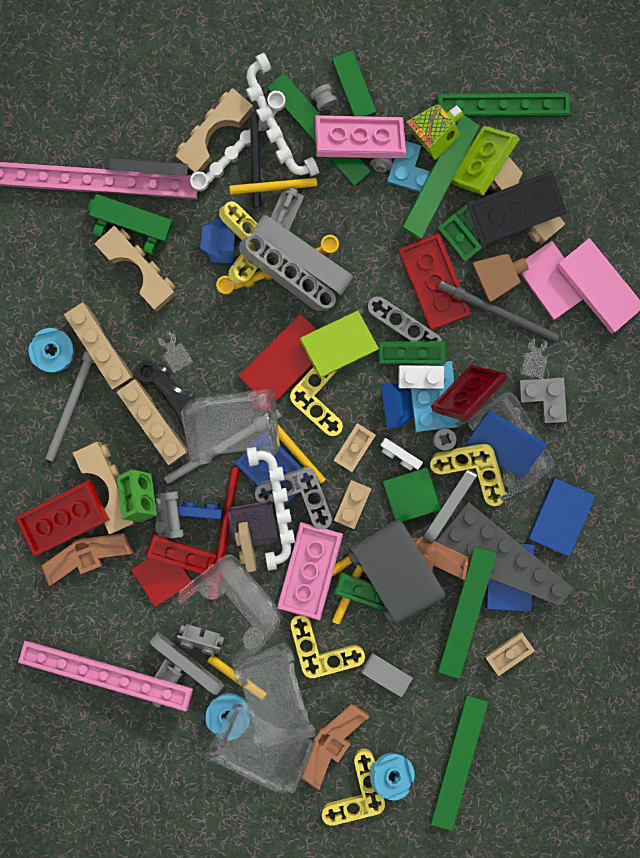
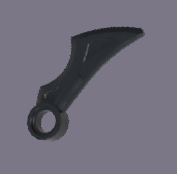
M141 361L136 366V376L142 382H151L171 405L185 435L189 436L195 417V393L185 392L177 388L171 380L169 369L156 365L152 361ZM145 365L153 368V374L149 378L141 375V369Z

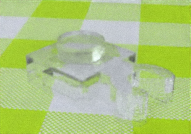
M168 332L170 342L164 343L161 338H158V342L168 350L163 356L172 371L177 373L192 364L193 360L182 343L176 346L174 334Z
M532 338L529 342L531 353H524L520 375L543 379L547 357L541 355L547 348V341H542L541 348H536V339Z

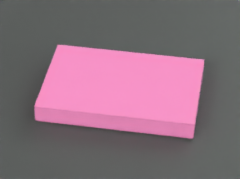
M553 241L526 258L529 270L520 273L552 320L583 300L556 266L564 257Z

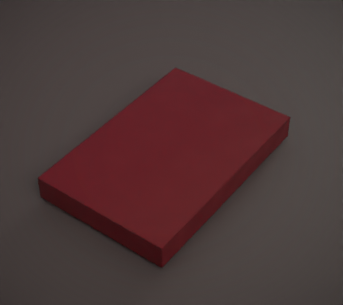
M470 365L431 405V409L434 413L467 422L507 380V376L503 372Z

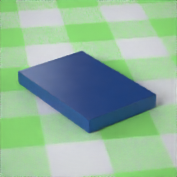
M490 411L486 412L465 443V446L477 444L490 445L495 452L498 465L521 478L529 471L547 445ZM484 451L480 452L482 456L487 458L488 454H485Z
M267 432L250 447H256V451L271 453L276 459L277 466L283 468V474L302 468ZM247 451L235 462L256 485L270 480L268 463L264 460H258L259 465L250 466ZM304 473L303 478L300 480H305L308 483L311 476ZM289 480L280 482L281 489L286 488V491L292 488V483ZM265 488L261 489L267 496L269 492H272V490L266 491ZM296 494L287 497L288 501L284 502V507L293 499V497Z
M553 478L528 539L570 557L595 495Z
M520 544L534 555V544ZM489 578L486 609L531 611V594Z

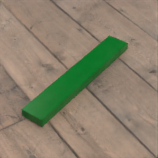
M283 73L267 89L270 93L280 91L284 94L286 101L284 109L316 144L315 115H322ZM328 157L353 187L371 173L359 157Z
M570 93L438 94L437 105H440L446 113L457 105L466 117H568L570 115Z
M465 115L455 123L460 133L459 137L436 159L401 226L402 230L418 240L422 239L480 125Z
M475 545L438 671L439 673L460 679L497 552Z
M467 694L465 696L430 821L433 826L453 830L488 705L487 700Z

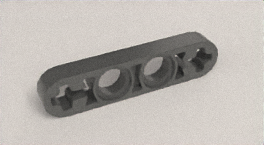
M107 158L106 169L182 176H187L188 164Z

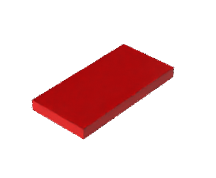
M439 233L398 249L431 331L471 315L466 301H458L452 298V295L437 289L440 280L455 287L457 285L460 286Z
M299 314L239 377L271 407L312 366L299 339L317 329L305 317Z
M91 480L85 481L15 517L34 557L109 521V517Z

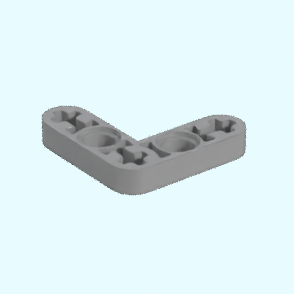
M303 467L284 474V480H289L292 483V488L286 491L287 497L301 492L313 525L317 529L328 528L332 518L315 471L312 468ZM304 473L313 476L310 478L313 488L308 489L306 481L300 480L303 478ZM271 479L258 484L255 488V498L262 504L274 502L273 491L268 493V498H265L263 495L259 496L262 488H265L266 491L272 490ZM311 493H318L321 498L318 503L312 504L308 501V496ZM318 508L321 509L323 516H328L325 518L324 523H321L320 520L316 521L318 519L316 509Z

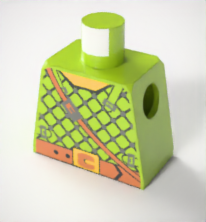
M434 105L407 121V124L414 137L431 157L436 160L459 137L460 133L455 123L463 118L464 114L457 105L447 113L440 105Z

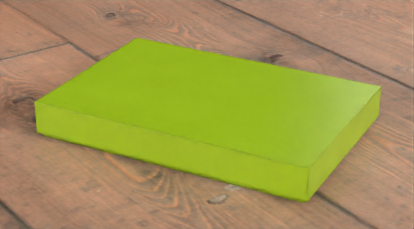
M483 126L462 159L451 184L484 195L520 140L518 136Z
M359 311L349 314L299 339L319 378L325 377L379 349Z

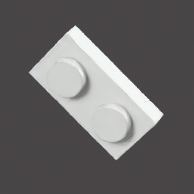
M398 366V388L444 389V366Z
M386 438L380 444L383 447L381 452L392 459L394 456L402 460L400 464L410 471L413 468L418 470L423 463Z

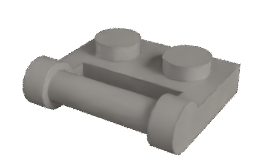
M178 492L154 494L157 511L155 529L158 536L164 538L183 537L184 534L183 529H180L176 501Z

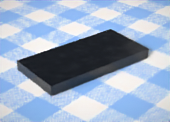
M552 170L467 204L481 246L567 214Z

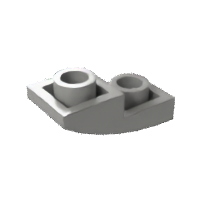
M373 653L361 673L400 697L403 696L413 679Z

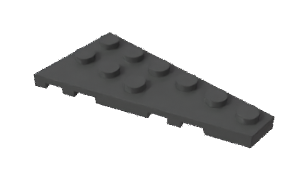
M469 502L436 541L469 557L467 570L469 569L475 545L497 552L490 579L560 606L574 589Z

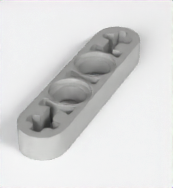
M374 297L369 301L368 312L370 315L408 341H419L423 337L424 331L428 333L425 337L428 340L434 338L437 341H442L436 333L384 298ZM373 302L375 304L381 302V307L385 311H387L388 307L392 309L388 312L386 319L382 318L384 313L380 310L377 312L373 311ZM397 313L401 316L402 322L399 325H392L390 323L389 317L392 314ZM410 326H417L420 329L418 337L412 338L408 335V328Z
M468 469L423 536L431 543L435 541L478 475L476 470Z
M156 632L152 637L150 644L211 693L218 695L223 689L224 684L221 680L164 635Z

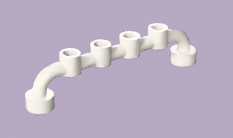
M265 53L255 56L256 62L250 65L247 71V81L250 88L246 89L251 102L256 100L260 109L256 110V113L261 123L266 121L269 127L266 134L270 143L276 142L279 148L275 153L280 164L285 162L289 170L297 175L309 173L312 177L318 174L319 169L313 157L304 160V166L296 165L255 77L259 70L262 73L271 70L270 63Z
M273 91L268 95V105L274 116L285 107V96L280 91ZM259 120V131H265L268 128L266 121L261 123ZM250 129L240 134V139L234 146L226 148L225 155L218 162L210 165V171L207 174L200 171L192 174L190 183L193 189L204 191L214 178L222 177L223 169L230 162L238 160V153L245 146H251Z
M256 447L247 448L250 466L259 465L258 460H264L268 463L282 553L275 556L274 552L265 553L268 571L277 569V564L283 563L289 558L291 543H295L293 529L288 530L287 525L288 522H291L290 510L284 508V502L288 501L286 488L281 489L280 481L284 480L283 468L277 466L276 459L271 453L256 451Z

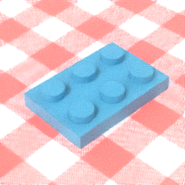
M448 361L446 364L413 365L444 366V389H410L415 432L460 427L458 419L434 413L431 409V405L454 383L452 361Z

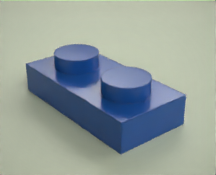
M183 502V505L177 506L178 515L221 519L223 515V509H218V504L205 503V507H196L195 502Z

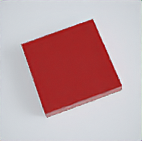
M151 558L131 569L155 607L193 582L184 568Z

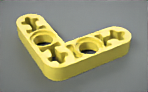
M228 202L219 210L221 220L241 240L252 235L251 232L257 223L237 203ZM243 224H247L250 227V234L243 230ZM249 241V248L255 252V244ZM241 254L230 267L229 278L235 284H243L252 277L258 267L250 263ZM243 267L246 268V269L241 273V277H240V276L238 275L239 270H240L241 268H243Z
M313 367L292 390L290 399L322 431L329 436H336L343 428L341 420L321 403L315 395L337 371L329 374L327 378L322 377L321 384L313 387L308 381L311 375L317 374ZM304 391L306 393L304 398L308 402L310 398L314 400V402L309 404L306 411L302 408L306 404L302 401H298V403L295 401V392L301 393ZM314 405H319L323 409V414L319 418H314L310 414V409ZM326 413L331 415L327 418L332 423L334 421L338 422L337 432L334 430L329 432L327 430L329 426L325 422L323 425L318 423L324 419Z
M477 444L441 451L433 455L430 462L433 472L446 474L476 468L485 501L491 506H498L503 503L505 489L495 452L490 445ZM481 451L488 454L487 459L479 456ZM463 454L467 456L468 462L461 464L456 460V456ZM438 459H441V462H445L444 467L436 464ZM490 470L495 473L496 477L488 480L483 476V473ZM493 485H495V486H494L495 493H496V494H499V495H498V498H494V496L491 495V492H492V487H491V486H493Z
M299 614L292 618L291 630L305 676L317 678L357 667L364 662L365 653L357 645L319 654L309 618ZM297 619L307 622L304 625L305 634L310 632V635L297 638V635H301L300 628L294 626L297 624ZM304 640H309L313 644V648L308 652L300 648V643ZM356 650V653H361L358 661H354L353 658L346 659L348 664L343 665V657L340 653L345 652V657L352 655L351 651ZM315 653L316 657H312L314 665L319 667L316 668L315 673H312L311 670H306L309 666L308 658L303 660V657H308ZM334 655L340 659L339 665L337 667H330L327 663L328 658Z
M360 749L354 756L362 795L326 804L322 809V819L327 825H338L378 815L384 810V798L379 796L373 787H367L363 783L365 777L371 776L370 767L375 762L370 750ZM361 755L370 758L367 760L369 769L367 771H364L363 763L358 762L361 759ZM375 792L376 800L381 801L378 803L377 808L369 805L372 803L370 793ZM351 803H356L360 807L359 811L355 814L347 811V806ZM340 806H343L344 817H342L341 812L336 813L334 819L326 816L329 813V809H333V812L341 811Z

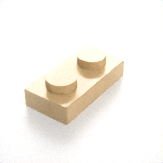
M357 423L333 461L353 472L376 435Z
M351 480L334 521L355 529L371 488Z
M248 522L239 523V532L235 533L237 546L242 547V551H239L241 564L246 565L247 572L256 571L255 554Z
M520 631L487 654L485 658L496 674L500 676L535 650Z

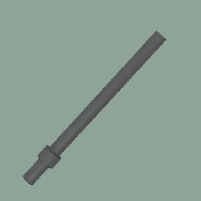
M441 280L437 285V289L452 295V298L458 301L464 300L555 343L559 339V334L465 292L466 289L458 285L455 287Z

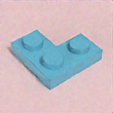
M405 141L406 156L405 158H394L387 183L419 193L430 171L415 167L421 145Z

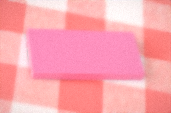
M315 115L317 157L405 158L406 156L403 117Z
M590 238L556 265L611 334L616 332L640 311L639 298Z
M300 522L278 609L321 620L343 538L342 533L328 529H317L313 525Z

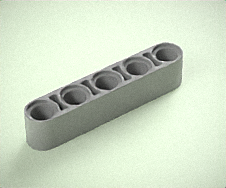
M266 215L261 217L251 232L252 235L257 234L263 237L339 295L343 294L353 279L349 272Z
M253 234L240 242L239 251L243 257L312 309L322 311L331 308L335 304L336 296L332 290L263 237ZM249 241L255 244V252L249 248ZM267 255L272 257L273 265L267 262ZM285 268L291 273L290 279L285 276ZM303 282L308 285L307 292L302 287ZM320 295L325 298V305L320 302Z

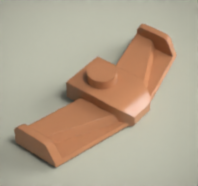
M124 533L90 538L83 537L73 541L71 545L41 567L48 585L51 586L76 567H78L80 574L102 566L100 558L132 554L133 550Z
M424 537L412 538L431 571H433V566H436L465 580L469 557L436 541L431 543Z
M351 704L325 728L319 729L313 738L314 743L301 779L317 790H320L330 759L332 758L339 762L351 744L345 738L367 720L369 714L358 706Z

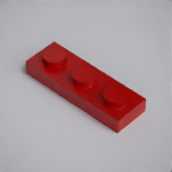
M152 534L145 556L207 576H209L216 558L215 553Z

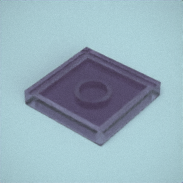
M271 501L227 508L235 549L242 548L237 546L235 533L239 532V523L248 522L253 546L279 542Z

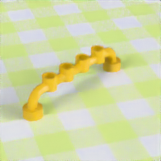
M326 235L321 241V247L316 248V250L323 255L333 254L338 250L339 241L333 235ZM260 270L255 272L243 284H235L230 280L229 276H222L217 280L216 286L221 294L229 295L235 289L243 286L249 288L258 280L264 278L270 280L272 278Z

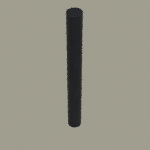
M250 116L253 184L261 183L259 116ZM261 192L252 193L253 207H261Z

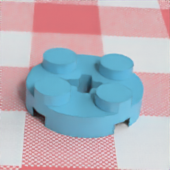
M55 328L42 329L36 333L32 342H30V359L41 370L56 373L66 369L73 362L75 354L74 343L63 331ZM51 344L57 348L54 356L46 353V350L50 349L49 345Z
M224 693L211 701L205 718L207 727L216 734L215 736L231 740L239 737L247 729L251 714L244 698L233 693ZM226 711L234 714L230 722H226V718H222V714H225Z
M395 753L384 754L377 761L373 762L370 767L371 784L379 796L389 800H399L410 791L409 787L415 778L414 769L411 762L402 755ZM390 772L397 774L393 782L389 780Z

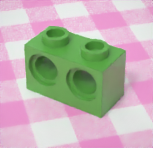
M130 470L116 477L121 518L123 520L144 522L157 516L151 473Z

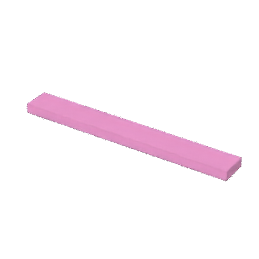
M24 641L18 663L182 711L188 710L193 688L30 641Z

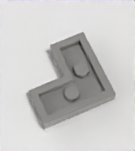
M564 378L519 381L520 403L542 401L543 423L567 422Z

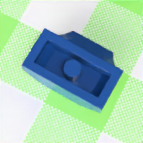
M215 218L209 224L202 225L200 249L210 257L212 263L233 265L236 234L218 218Z
M398 383L382 384L387 429L404 427L406 422L413 417L410 390L398 388Z

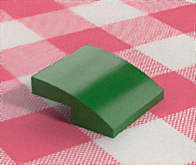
M467 204L438 227L465 262L486 246H481Z
M428 467L383 481L395 520L399 519L403 522L442 509Z

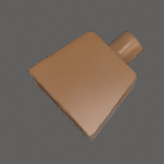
M509 254L476 261L472 265L489 303L521 283L518 274L529 270L525 258L512 262Z

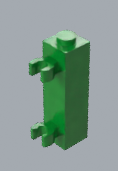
M98 194L95 195L94 199H91L88 206L89 216L97 220L93 230L95 236L101 238L105 235L108 224L120 229L123 228L126 231L148 238L143 251L152 256L155 254L158 242L168 244L174 227L171 219Z

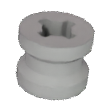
M329 84L318 87L310 94L312 100L316 101V108L319 112L332 107L338 101L336 96L332 95Z
M440 429L433 436V444L439 450H450L456 444V435L450 429Z

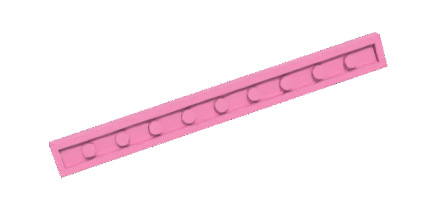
M0 162V186L196 200L198 197V191L193 189L190 183L192 175L182 176Z

